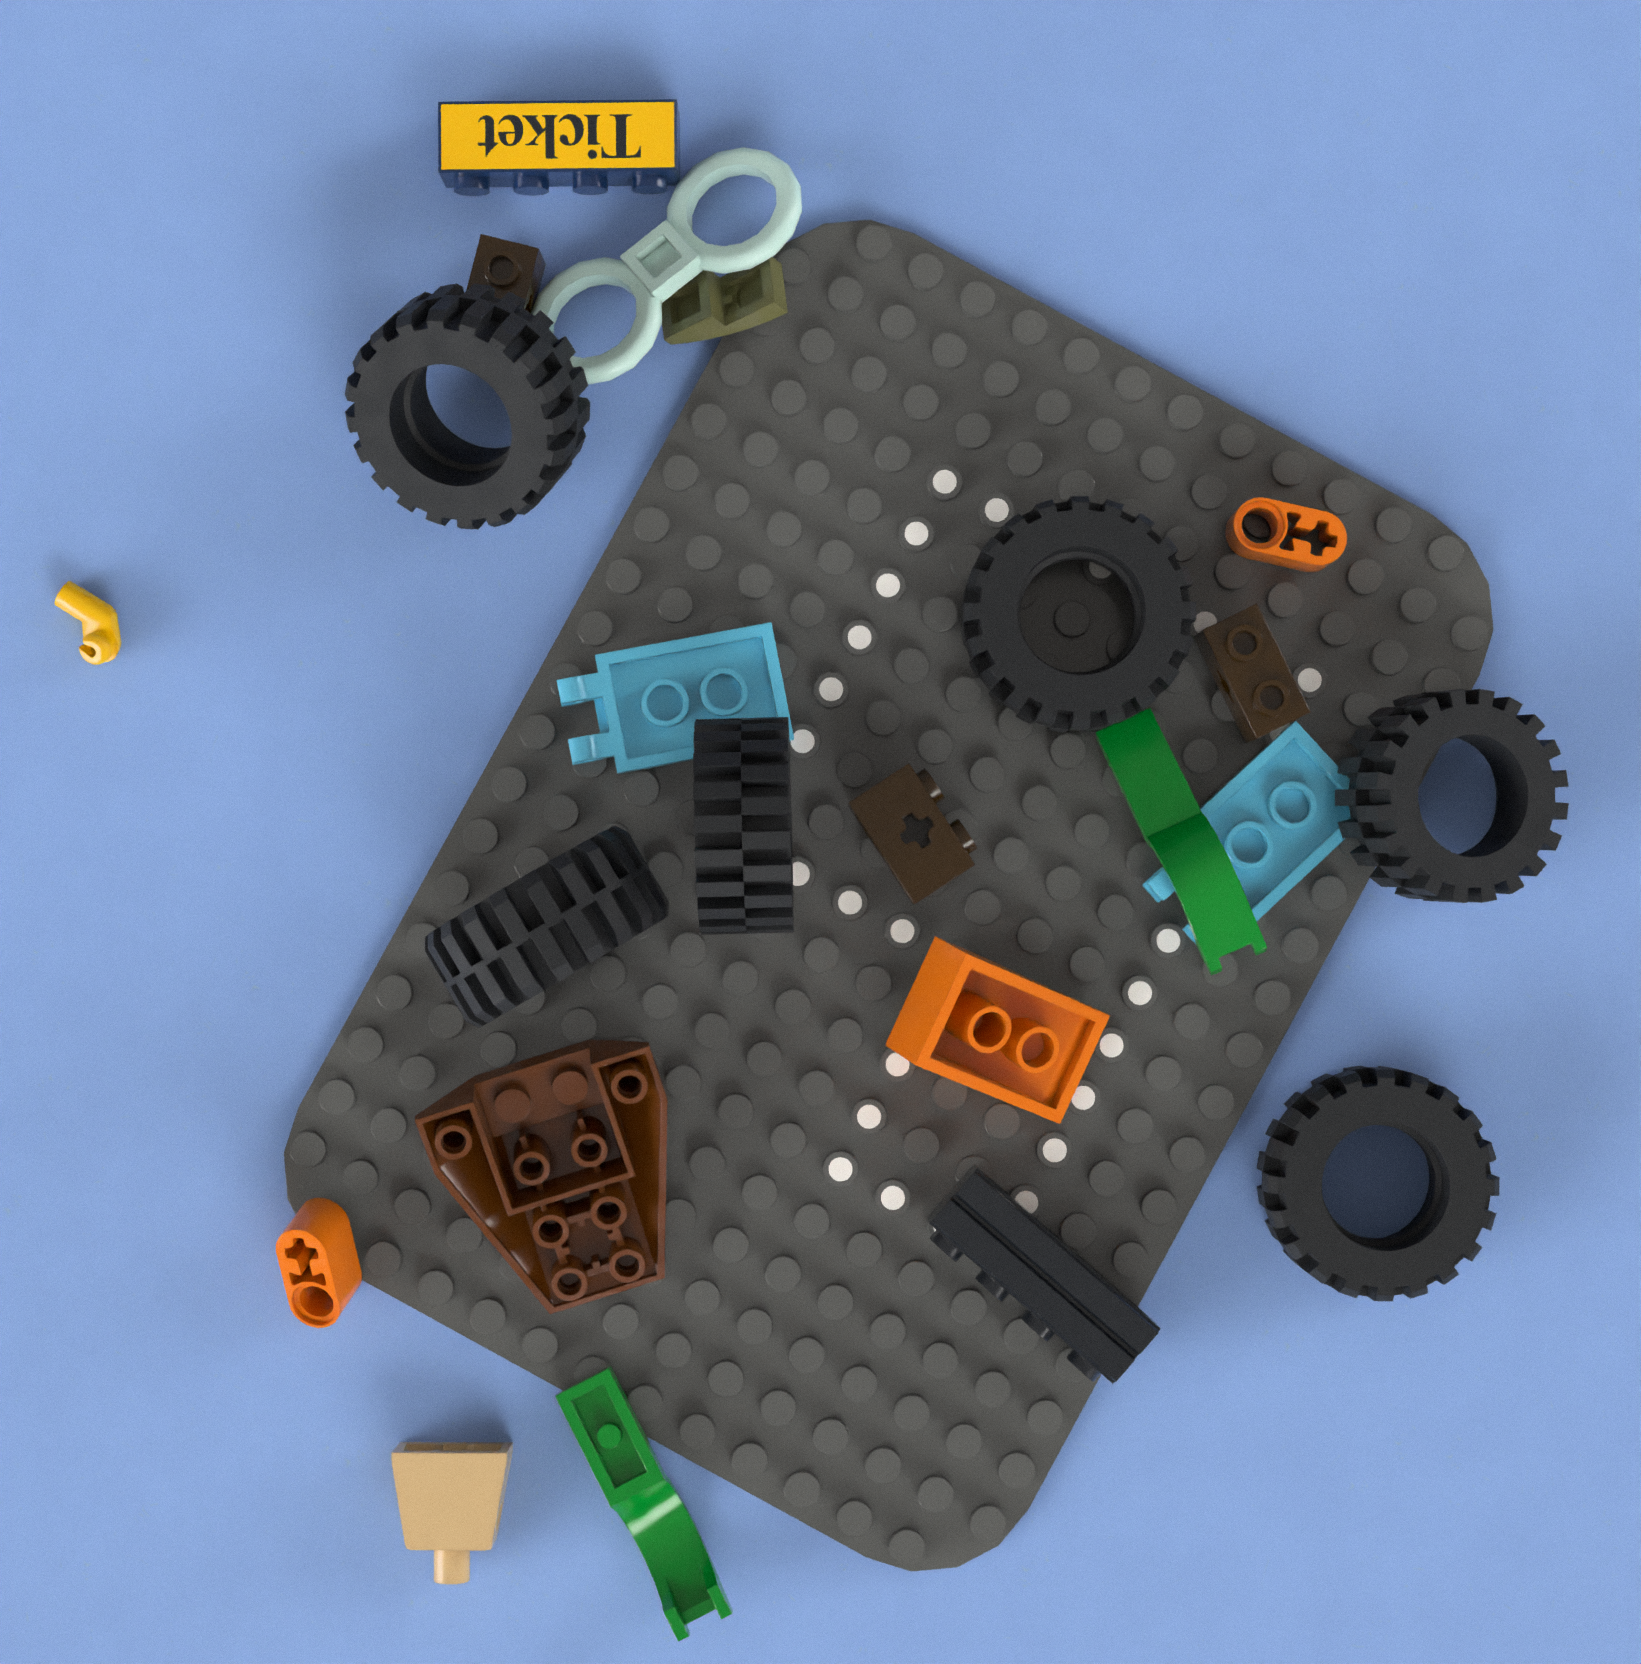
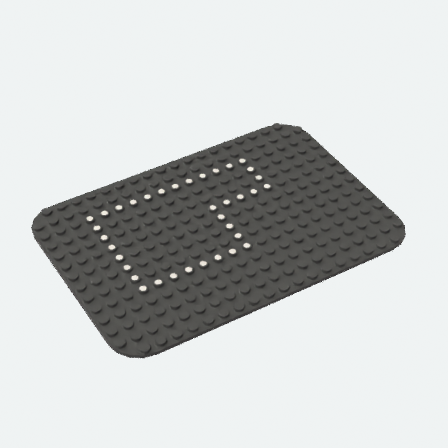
M873 220L825 223L786 243L773 258L782 264L788 313L755 327L723 336L298 1107L285 1147L284 1162L287 1198L295 1214H297L306 1201L313 1198L332 1200L344 1209L350 1221L362 1272V1280L561 1390H565L611 1366L646 1437L866 1558L908 1571L956 1568L999 1546L1028 1511L1101 1376L1100 1374L1093 1382L1080 1372L1066 1358L1073 1349L1056 1334L1047 1342L1020 1318L1027 1309L1009 1294L1001 1302L975 1279L982 1269L965 1254L955 1262L930 1240L931 1235L936 1229L929 1224L927 1218L975 1164L1138 1307L1376 867L1358 866L1349 853L1361 845L1358 838L1344 839L1257 921L1267 945V951L1256 956L1249 944L1219 958L1222 971L1211 976L1197 945L1182 930L1189 922L1176 892L1174 891L1167 899L1157 903L1142 887V884L1160 869L1162 865L1152 848L1147 845L1096 740V732L1099 730L1084 733L1083 730H1068L1064 733L1048 730L1047 726L1035 722L1029 724L1015 717L1016 713L1004 704L1000 706L988 694L990 690L981 678H976L969 664L971 659L967 647H963L961 605L970 572L981 550L989 539L994 537L1011 518L1018 513L1022 516L1033 510L1036 504L1053 499L1054 503L1067 502L1070 496H1089V502L1104 504L1106 499L1124 504L1122 511L1136 518L1142 513L1155 523L1151 529L1163 540L1169 536L1179 551L1175 554V557L1181 569L1188 567L1193 585L1189 588L1191 602H1196V621L1191 625L1190 637L1194 638L1203 629L1257 603L1311 711L1294 721L1298 722L1338 767L1341 757L1358 756L1360 750L1348 743L1357 729L1375 728L1367 717L1379 708L1395 707L1392 700L1424 692L1458 689L1472 690L1480 675L1492 637L1493 620L1489 583L1471 549L1464 540L1431 513L922 237ZM1263 497L1326 511L1335 515L1345 526L1347 544L1342 555L1324 569L1316 572H1303L1237 555L1227 543L1225 529L1231 515L1243 503L1253 498ZM1257 514L1244 516L1242 520L1244 535L1255 543L1268 542L1271 530L1267 520ZM1288 522V530L1292 525L1291 522ZM1313 529L1305 537L1286 534L1279 547L1284 549V545L1291 539H1300L1311 543L1310 553L1315 555L1327 547V543L1319 541V531ZM1067 560L1047 567L1030 582L1022 598L1020 621L1028 645L1040 659L1060 670L1087 672L1107 665L1124 649L1132 630L1133 608L1125 587L1110 571L1090 561ZM772 622L794 740L789 742L794 932L701 935L697 910L698 897L696 895L693 760L617 774L614 757L573 765L568 739L598 734L600 729L594 700L561 707L557 680L598 673L595 661L596 654ZM1193 639L1189 654L1183 659L1178 669L1180 673L1172 684L1142 711L1151 708L1200 808L1292 722L1246 743L1195 639ZM1440 748L1435 751L1425 765L1419 786ZM908 763L916 774L924 768L929 772L944 796V799L936 804L949 824L959 819L977 846V849L969 854L975 863L973 867L914 905L848 807L850 801ZM911 814L903 818L906 829L900 835L901 840L905 844L916 841L921 848L929 845L925 834L932 828L930 822L926 818L917 822L912 818ZM612 826H617L627 831L669 900V916L484 1026L478 1028L466 1022L425 953V936L500 889ZM935 936L983 956L1110 1015L1060 1124L916 1066L885 1046ZM589 1039L649 1042L668 1100L665 1278L549 1314L436 1177L415 1123V1115L475 1075Z

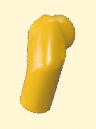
M68 581L60 589L54 603L55 606L82 622V640L84 644L79 646L81 656L85 661L93 665H100L113 660L118 654L122 643L116 610L72 581Z

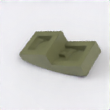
M771 257L752 269L728 273L722 277L717 276L711 271L703 270L662 303L664 340L673 345L713 339L755 327L788 313L782 264Z

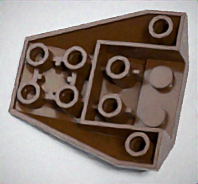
M591 1039L475 1075L415 1115V1123L436 1177L549 1314L665 1278L668 1100L649 1042Z

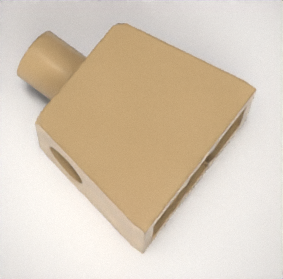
M400 1442L392 1451L391 1462L405 1546L409 1550H434L435 1583L461 1584L470 1581V1551L491 1550L497 1540L513 1453V1442Z

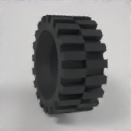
M1458 689L1406 695L1392 700L1395 707L1379 708L1367 717L1375 728L1357 729L1348 742L1360 751L1357 757H1341L1337 773L1350 776L1349 789L1335 790V806H1349L1351 819L1338 822L1342 838H1358L1361 845L1349 852L1358 866H1377L1369 878L1381 887H1397L1395 894L1409 899L1484 903L1497 900L1496 894H1513L1523 888L1524 884L1519 876H1537L1547 864L1537 853L1539 850L1556 851L1562 835L1550 830L1552 820H1567L1569 803L1555 802V788L1568 787L1569 785L1566 770L1551 769L1549 760L1561 755L1555 739L1538 740L1536 738V735L1545 727L1543 722L1535 714L1517 715L1523 704L1511 697L1494 698L1495 691ZM1454 738L1463 740L1479 750L1491 767L1496 787V806L1491 827L1480 842L1460 854H1455L1445 849L1431 836L1423 822L1418 802L1419 783L1425 765L1438 748Z
M788 717L696 719L693 740V800L696 895L698 897L697 910L701 935L793 933V851Z

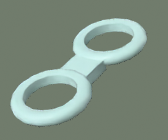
M741 147L717 152L695 164L678 182L667 206V220L663 221L620 256L621 260L603 257L581 261L555 275L538 294L531 314L535 316L541 310L554 322L549 327L554 334V324L560 310L574 295L589 287L608 284L623 287L633 294L636 299V317L630 332L616 347L601 355L586 358L572 356L570 358L573 368L581 366L584 369L588 384L611 381L634 368L653 347L662 325V303L700 272L705 270L726 274L748 270L776 255L793 236L801 216V185L790 166L769 151ZM750 175L761 177L775 187L776 207L770 221L757 235L742 243L728 246L707 244L694 235L692 215L698 200L711 186L729 177Z

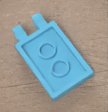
M772 622L596 654L595 661L598 673L557 680L561 707L594 700L600 729L598 734L568 739L573 765L614 757L617 774L693 760L694 724L696 719L788 717L789 742L794 740Z
M1297 721L1288 725L1200 807L1201 812L1213 827L1232 863L1256 921L1346 839L1342 838L1338 822L1351 819L1349 806H1335V790L1349 789L1350 779L1346 775L1337 773L1339 767ZM1163 866L1142 884V887L1157 903L1161 900L1164 901L1175 891ZM1188 923L1182 930L1196 944Z

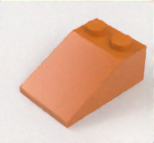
M935 936L885 1046L916 1066L1060 1124L1110 1015L983 956Z

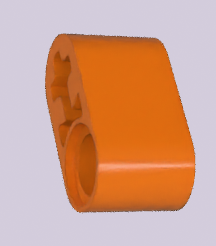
M1263 497L1253 498L1243 503L1231 515L1225 529L1227 543L1237 555L1303 572H1316L1324 569L1342 555L1347 544L1345 526L1335 515L1326 511ZM1257 514L1267 520L1271 530L1268 542L1255 543L1244 535L1242 520L1245 515ZM1288 522H1291L1292 525L1288 530ZM1313 529L1319 531V541L1327 543V547L1315 555L1310 553L1311 543L1300 539H1291L1284 545V549L1279 547L1286 534L1305 537Z
M313 1198L302 1205L278 1238L276 1254L291 1311L304 1324L315 1328H325L336 1322L362 1282V1272L350 1221L346 1212L332 1200Z

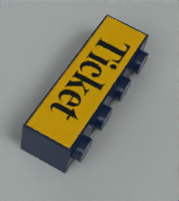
M677 99L438 102V173L446 188H454L456 194L464 196L487 195L490 193V187H513V191L517 194L536 196L547 194L549 187L573 186V192L583 195L607 193L608 186H632V191L635 193L661 194L667 191V186H675L680 181V114Z

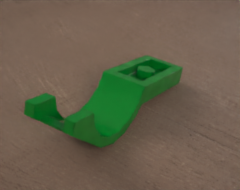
M1151 708L1137 713L1120 723L1097 731L1096 740L1147 845L1152 848L1177 894L1194 935L1197 948L1210 975L1212 976L1222 971V965L1219 961L1220 957L1249 944L1256 956L1266 952L1267 945L1232 863L1213 827L1201 812Z
M609 1366L557 1393L555 1397L610 1507L617 1512L627 1526L648 1566L662 1603L663 1613L678 1642L690 1635L686 1624L715 1609L721 1619L733 1613L732 1607L697 1526L679 1493L666 1476L612 1367Z

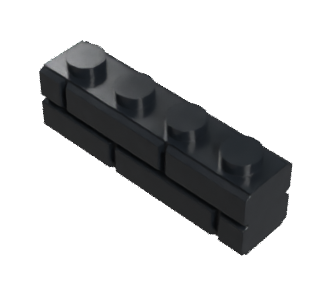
M975 1164L927 1218L929 1224L936 1229L930 1237V1240L955 1262L965 1254L982 1269L975 1279L1001 1302L1010 1294L1027 1310L1020 1318L1044 1340L1048 1342L1054 1334L1060 1337L1073 1349L1066 1358L1093 1382L1100 1374L1112 1384L1117 1382L1161 1329L1155 1321Z

